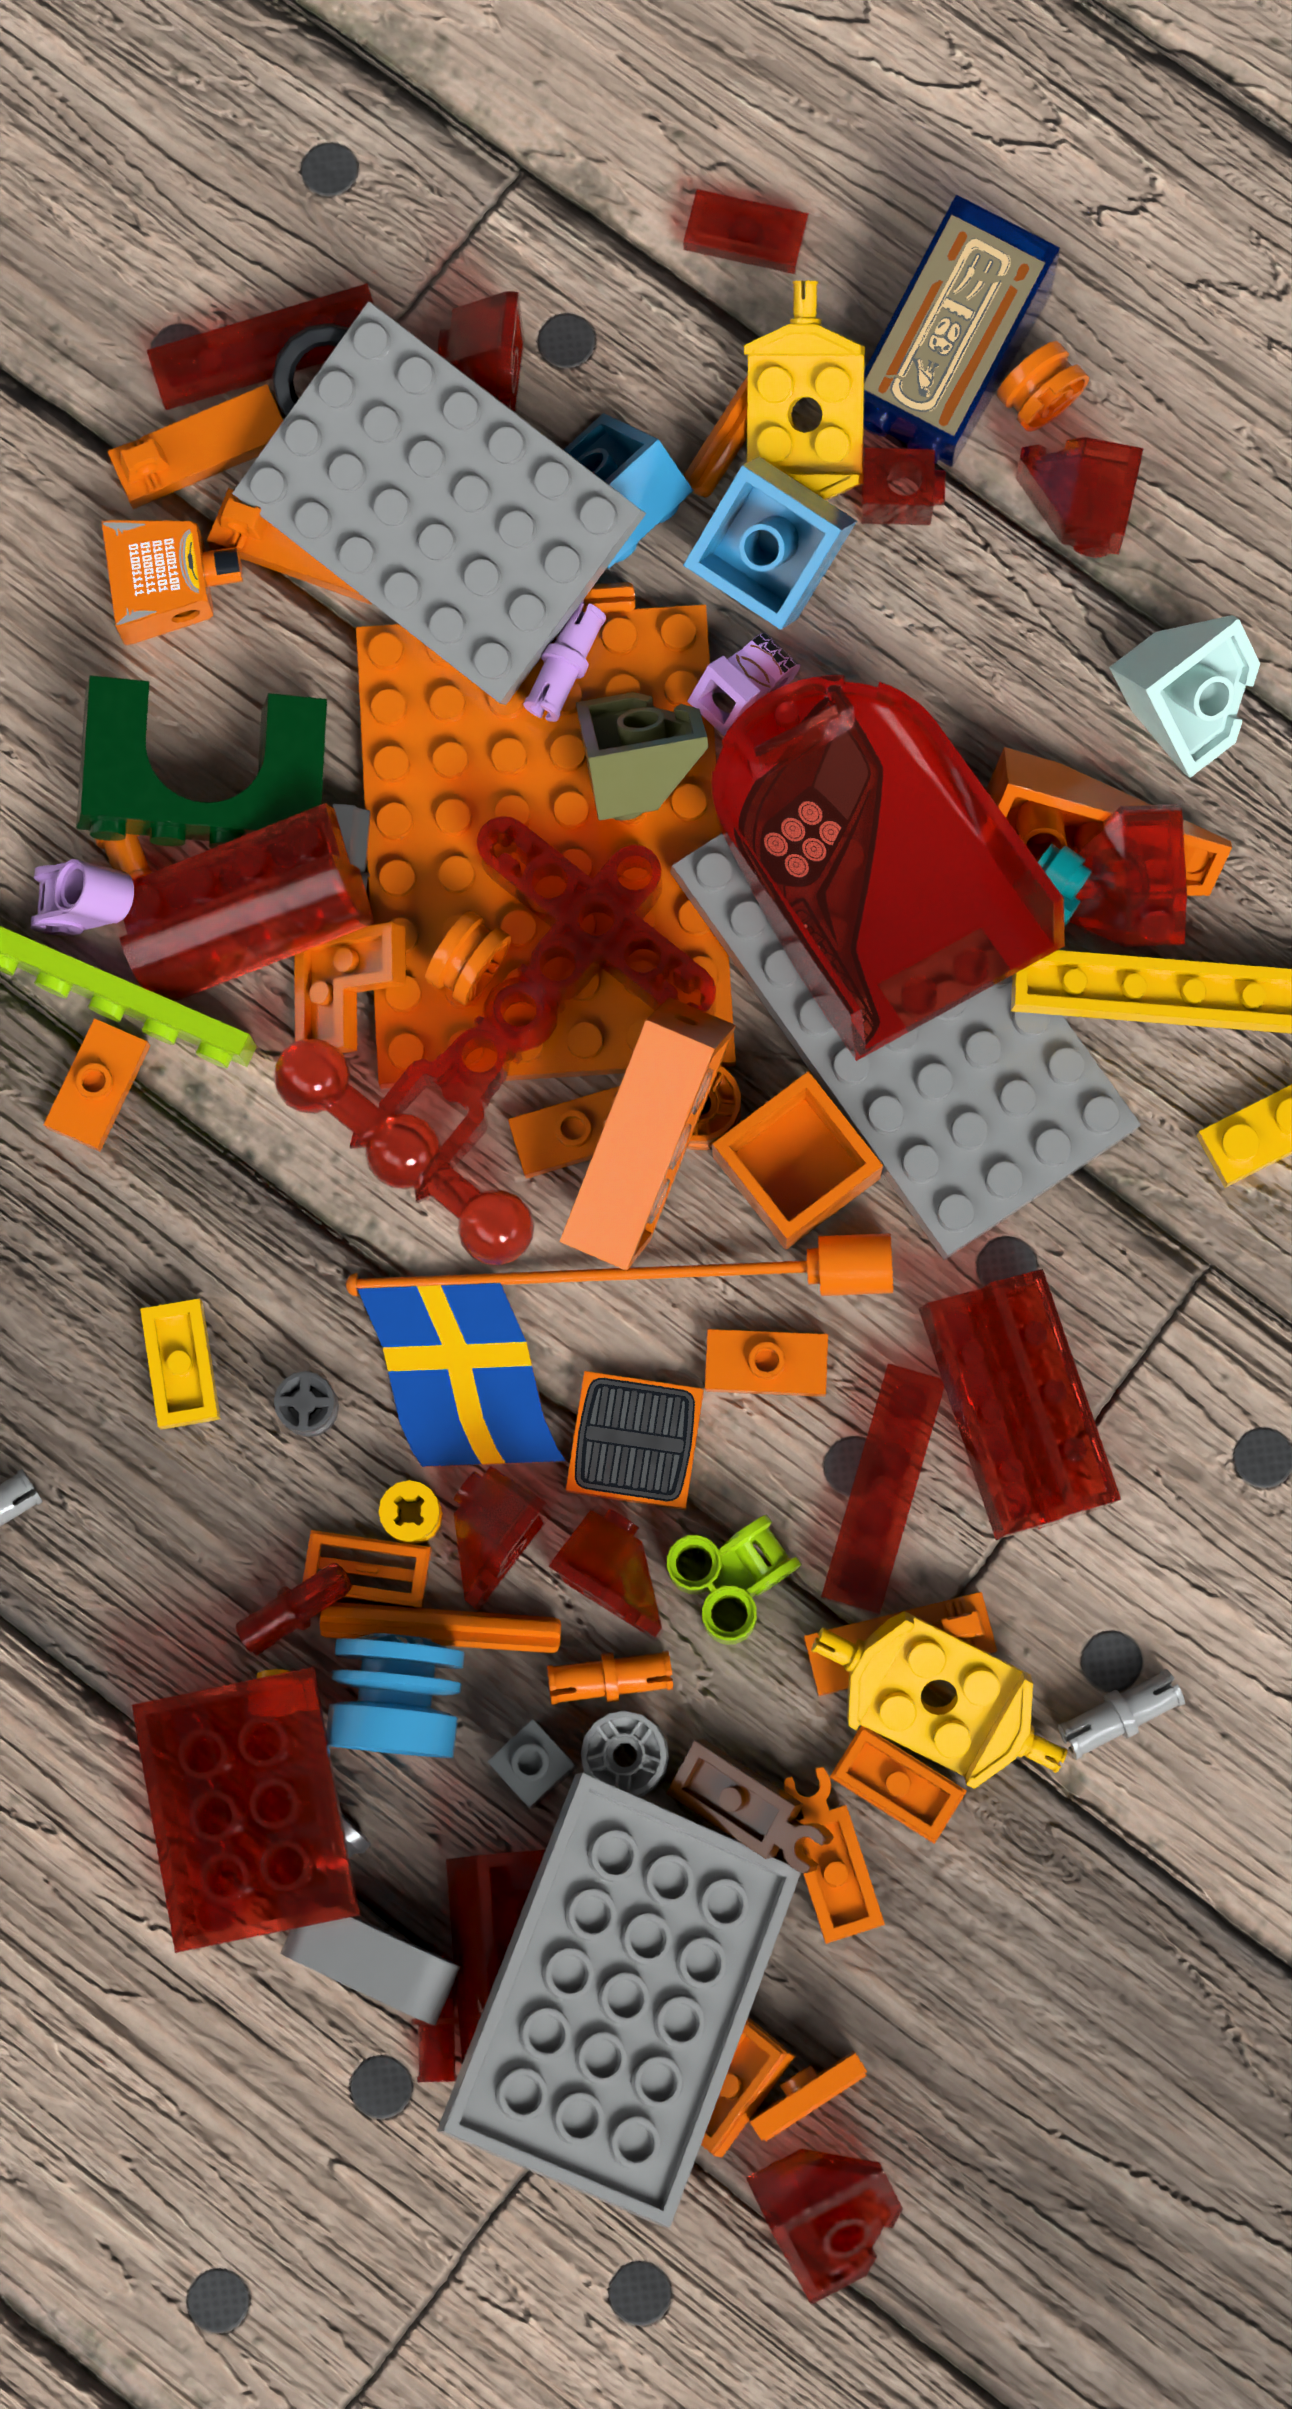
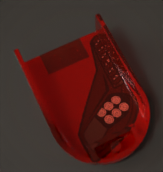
M845 675L811 677L786 684L761 697L749 706L727 731L722 740L723 748L717 760L715 771H712V797L717 822L778 940L810 993L856 1061L1065 946L1064 897L935 719L923 706L906 693L882 682H879L878 687L862 683L845 682Z

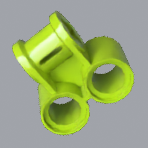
M767 1514L744 1527L728 1539L720 1549L708 1538L700 1535H688L677 1540L668 1553L667 1571L672 1583L680 1591L688 1594H702L708 1591L709 1595L706 1597L702 1607L703 1625L707 1634L722 1644H737L746 1640L753 1632L757 1621V1607L752 1597L766 1592L802 1565L797 1557L790 1558L769 1529L772 1521ZM753 1544L758 1545L771 1566L766 1565ZM690 1549L704 1551L710 1556L712 1561L710 1573L699 1581L684 1579L677 1570L679 1557ZM725 1599L739 1601L747 1611L745 1624L734 1632L720 1630L712 1620L711 1614L718 1602Z

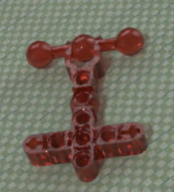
M505 816L489 820L478 833L477 848L483 870L494 882L547 923L551 929L534 948L531 954L530 965L527 967L522 963L517 969L518 977L503 980L490 990L483 1003L482 1016L478 1015L474 1019L475 1028L468 1029L458 1036L448 1049L433 1062L420 1059L411 1063L378 1104L379 1107L349 1084L350 1070L345 1056L336 1046L325 1040L309 1038L299 1040L283 1050L275 1064L273 1078L277 1094L287 1106L302 1113L315 1114L327 1111L353 1133L350 1149L366 1148L365 1157L369 1170L378 1181L391 1188H414L416 1203L431 1197L458 1219L457 1231L463 1248L472 1258L491 1265H502L515 1261L526 1252L534 1234L535 1223L531 1209L521 1197L508 1190L491 1189L481 1192L453 1168L487 1131L488 1118L485 1109L489 1105L491 1098L506 1080L509 1074L510 1063L513 1061L518 1065L523 1059L521 1052L538 1048L550 1038L557 1026L558 1013L561 1014L566 1008L565 1001L577 996L601 968L653 1010H656L669 997L679 1001L677 989L667 982L673 968L675 986L686 994L692 993L695 989L700 990L701 1005L697 1006L692 1002L687 1003V1005L714 1016L717 1002L716 986L711 975L643 920L662 894V868L658 857L653 851L638 845L623 847L608 860L592 879L522 822ZM512 842L515 843L517 857L527 866L523 876L520 863L511 855L504 852L496 858L494 846L497 843L503 847H508ZM634 867L642 868L652 878L644 888L630 890L619 882L622 873ZM547 876H558L567 883L565 891L554 898H544L535 891V887L541 879ZM600 912L610 916L614 922L606 933L590 935L581 928L583 919L589 914ZM640 949L651 950L660 958L658 965L653 970L645 973L632 970L626 962L633 952ZM556 957L566 958L575 965L573 973L561 981L551 980L542 973L545 964ZM518 1002L528 1003L536 1009L534 1019L521 1027L512 1026L504 1020L507 1008ZM484 1047L495 1051L498 1055L497 1061L488 1071L474 1072L466 1067V1058L474 1049ZM429 1086L442 1090L446 1102L461 1105L468 1112L442 1146L438 1133L428 1121L416 1115L402 1114L420 1093Z

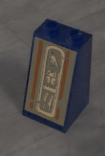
M956 194L864 370V429L879 437H886L889 434L908 444L907 447L912 454L925 462L936 464L938 461H941L953 467L1051 296L1060 247Z

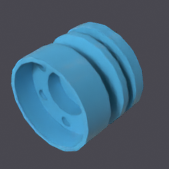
M371 1633V1635L355 1639H336L335 1655L362 1660L361 1671L333 1670L332 1680L357 1688L359 1692L358 1701L329 1704L325 1745L381 1753L454 1758L458 1718L447 1712L432 1709L431 1704L432 1696L461 1693L460 1682L437 1679L434 1676L435 1668H463L465 1653L446 1648L433 1642L431 1639L406 1635Z

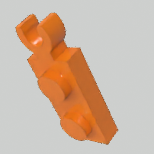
M823 1767L815 1769L816 1778L819 1781V1790L815 1795L811 1797L801 1796L795 1788V1782L792 1777L785 1778L784 1791L803 1803L801 1811L804 1819L798 1820V1822L803 1825L808 1823L821 1824L834 1836L831 1843L826 1845H820L809 1837L803 1842L805 1855L819 1864L816 1871L803 1873L825 1944L883 1926L885 1923L847 1805L829 1810L826 1799L831 1791V1780L827 1771Z

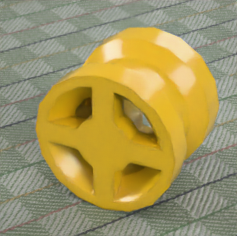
M408 1480L396 1483L387 1489L381 1498L379 1506L381 1524L387 1533L400 1543L423 1544L433 1538L441 1527L443 1518L441 1503L432 1490L421 1482ZM419 1499H421L418 1503H407V1502H417Z

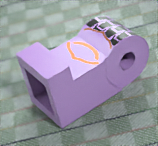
M762 633L728 659L723 655L710 663L687 702L693 707L699 708L701 715L726 737L767 707L768 703L778 696L793 680L800 669V664L767 633ZM726 693L736 702L731 713H726L719 709L713 701L712 694Z

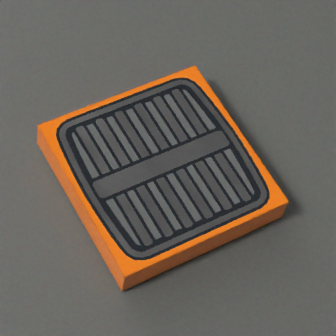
M584 1371L566 1492L686 1510L704 1389Z

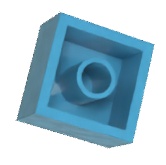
M758 457L741 466L683 566L782 630L799 618L857 520L761 457Z

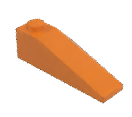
M1006 747L1003 748L983 795L979 813L982 823L1019 882H1021L1022 878L1031 868L1034 869L1041 856L1051 844L1059 849L1066 845L1086 860L1083 865L1092 870V872L1078 892V896H1098V890H1134L1138 896H1210L1232 849L1231 841L1066 765Z

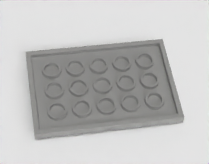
M369 301L232 493L246 505L261 508V517L503 705H507L540 660L547 645L554 641L647 514Z
M585 1773L575 1774L440 2120L437 2132L652 2223L670 2228L801 1872L794 1870L790 1865L775 1858L764 1859L735 1840Z

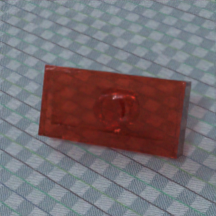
M696 189L683 240V250L795 274L808 225L809 213Z

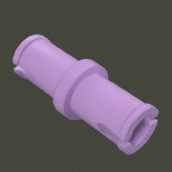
M584 601L581 602L557 635L555 642L549 643L541 655L544 665L529 696L523 703L526 710L536 717L542 718L543 712L546 710L548 711L545 717L546 721H558L562 707L576 678L584 677L588 669L589 663L586 657L601 626L606 621L604 612L590 603L584 613L582 609L585 604Z

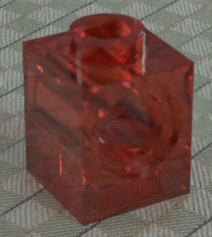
M864 448L861 524L931 525L934 505L944 506L946 471L935 470V449ZM905 478L913 481L919 489L911 495H899L890 489L889 484L896 479Z

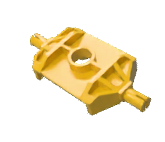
M792 281L794 318L790 319V324L744 345V354L748 355L747 462L761 457L823 499L828 500L863 483L865 346L822 326V319H816L818 281ZM805 397L816 400L822 409V420L819 426L810 432H803L798 429L793 423L791 415L796 402Z
M906 1611L888 1619L865 1641L858 1639L855 1645L828 1631L825 1627H822L819 1631V1638H815L811 1651L843 1665L845 1670L849 1672L847 1702L849 1727L855 1730L858 1729L859 1725L869 1728L964 1776L966 1785L973 1789L1010 1764L1017 1756L1020 1758L1025 1756L1051 1769L1054 1773H1057L1061 1768L1059 1762L1064 1763L1068 1751L1066 1748H1062L1036 1734L1034 1735V1727L1031 1725L1033 1693L1031 1674ZM938 1679L946 1680L955 1687V1697L949 1704L943 1707L930 1706L921 1698L922 1689L927 1683Z

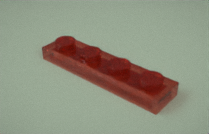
M368 283L146 350L165 411L272 379L277 355L287 340L307 326L325 323L350 328L369 301L374 304ZM328 345L312 349L304 354L296 365L295 371L325 363L336 347Z
M888 1363L820 1599L880 1615L946 1384L945 1379Z

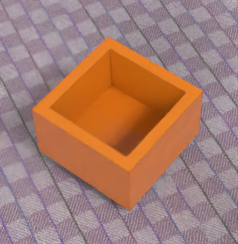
M809 1071L712 1143V1156L785 1250L789 1249L881 1179L883 1164Z

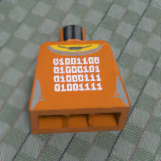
M102 521L115 625L124 645L135 644L210 619L214 616L210 587L243 582L238 547L205 551L203 537L195 522Z

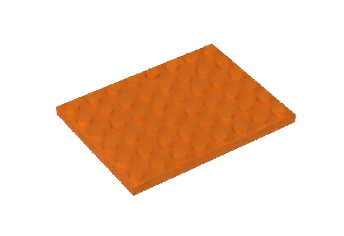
M706 604L633 609L630 612L604 613L606 621L601 626L586 657L589 663L588 669L584 677L576 678L562 707L560 717L556 722L546 721L545 717L548 713L546 710H544L542 718L531 714L523 706L544 665L541 658L507 705H503L399 624L356 627L365 810H370L371 813L367 854L368 872L370 873V877H368L371 925L393 922L405 926L406 985L374 990L378 1084L380 1089L625 1074L646 1019L669 997L733 1024L729 955L670 873L673 864L721 834L714 808V784L717 774L714 726L702 716L709 747L658 810L644 812L630 820H615L611 818L599 821L576 708V702L630 692L652 696L654 707L674 712V708L679 704L693 707L687 701L710 664ZM472 910L484 918V926L490 930L500 928L511 935L512 940L503 962L490 983L471 1005L465 1007L453 999V991L444 986L437 989L428 983L425 974L434 953L450 928L466 911ZM734 1032L721 1062L723 1067H736Z

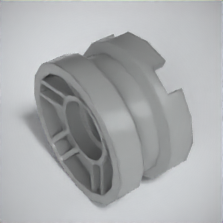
M628 1711L610 1713L596 1721L585 1735L581 1749V1759L585 1774L638 1798L658 1787L667 1773L670 1760L668 1743L659 1727L643 1715ZM623 1743H628L636 1749L637 1758L633 1765L624 1768L620 1767L613 1759V1752L617 1751Z

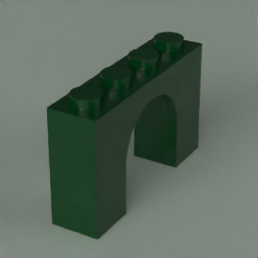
M89 676L84 702L76 829L89 830V835L92 838L105 841L123 840L126 834L150 836L149 841L151 843L161 846H181L185 844V839L208 841L211 849L225 852L242 851L245 849V845L268 847V853L280 857H299L304 854V850H313L320 837L327 699L268 693L261 710L259 761L255 780L240 794L227 800L197 802L181 797L167 788L156 776L150 765L146 750L150 681Z

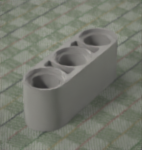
M305 1896L280 1953L301 1965L432 2025H436L461 1966L309 1896Z

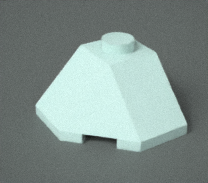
M1230 615L1154 632L1109 668L1133 714L1179 769L1191 778L1236 743L1243 721L1237 717L1245 687L1254 686L1260 662L1240 620Z

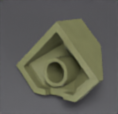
M636 692L576 702L590 783L599 821L611 818L615 820H630L644 812L658 810L709 747L699 708L679 704L674 708V712L654 707L652 696Z

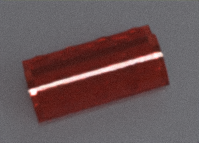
M324 803L133 880V903L129 913L123 919L127 935L120 937L119 940L127 962L141 987L176 1002L372 925L375 922L360 869L349 861L335 809Z
M1043 1269L990 1282L981 1289L928 1302L919 1308L995 1540L1035 1528L1042 1529L1121 1500Z

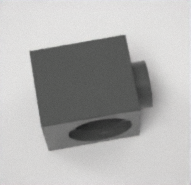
M533 1719L487 1761L531 1809H534L577 1768L573 1761Z

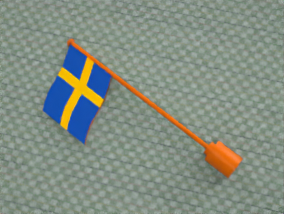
M891 1233L818 1236V1248H807V1261L629 1268L627 1271L621 1268L360 1279L358 1278V1273H353L346 1280V1289L353 1296L358 1297L360 1294L382 1345L399 1422L413 1454L422 1467L567 1462L557 1447L544 1417L528 1344L502 1285L807 1273L808 1285L820 1284L821 1296L893 1293Z

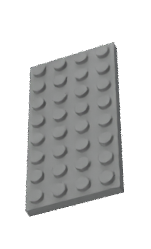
M862 743L859 747L868 762L871 777L839 845L823 873L813 885L806 888L784 887L786 906L800 899L807 902L871 1014L851 956L852 939L868 858L878 782V768L865 744ZM815 774L761 808L754 837V857L759 870V842L763 826L803 791L811 787ZM870 791L851 842L826 892V903L837 942L836 945L817 904L816 894L843 848ZM756 812L746 817L744 821L742 850L774 914L777 915L778 910L785 907L783 888L761 876L752 859L751 835ZM723 834L715 837L672 865L671 875L823 1090L883 1164V1175L943 1260H946L1135 1132L1141 1126L1062 1015L1011 1011L1012 973L982 930L878 987L908 1033L856 1061L785 952L747 883ZM803 903L789 909L790 917L797 911H803L809 915ZM799 912L787 922L789 934L806 923L810 918L805 920L808 916ZM812 920L809 921L807 925L822 937ZM810 928L803 931L806 938L813 933ZM815 934L811 935L800 945L802 956L804 957L823 939ZM803 937L801 940H798L799 943L802 942L805 939V937ZM824 941L822 943L824 949L829 955L833 956L832 952L830 951L829 947ZM823 950L816 953L818 958L825 954ZM825 955L813 966V972L816 975L814 977L816 978L835 959L832 960L833 958ZM836 961L834 963L835 967L837 968L840 974L845 976L841 967ZM833 969L828 975L831 978L837 972ZM836 975L825 985L826 996L828 997L846 978L844 979V977ZM847 980L845 982V985L847 986L850 992L855 994L850 983ZM845 988L839 992L843 998L835 1007L838 1015L857 998L850 993L845 995L847 993ZM857 999L855 1002L861 1010L865 1011L862 1004ZM855 1006L850 1010L851 1014L853 1015L858 1011V1008ZM858 1011L847 1022L848 1029H853L867 1014ZM849 1015L844 1020L847 1021L851 1017V1015ZM867 1016L866 1019L868 1020V1022L870 1023V1025L873 1027V1025H872L870 1019H869L868 1016ZM867 1022L861 1027L869 1038L873 1030ZM862 1031L856 1035L862 1045L867 1041Z

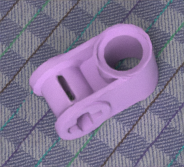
M75 859L57 865H44L35 868L34 880L39 882L40 886L38 913L31 917V929L44 934L66 936L78 935L83 933V930L119 923L127 916L133 903L134 883L131 876L124 871Z

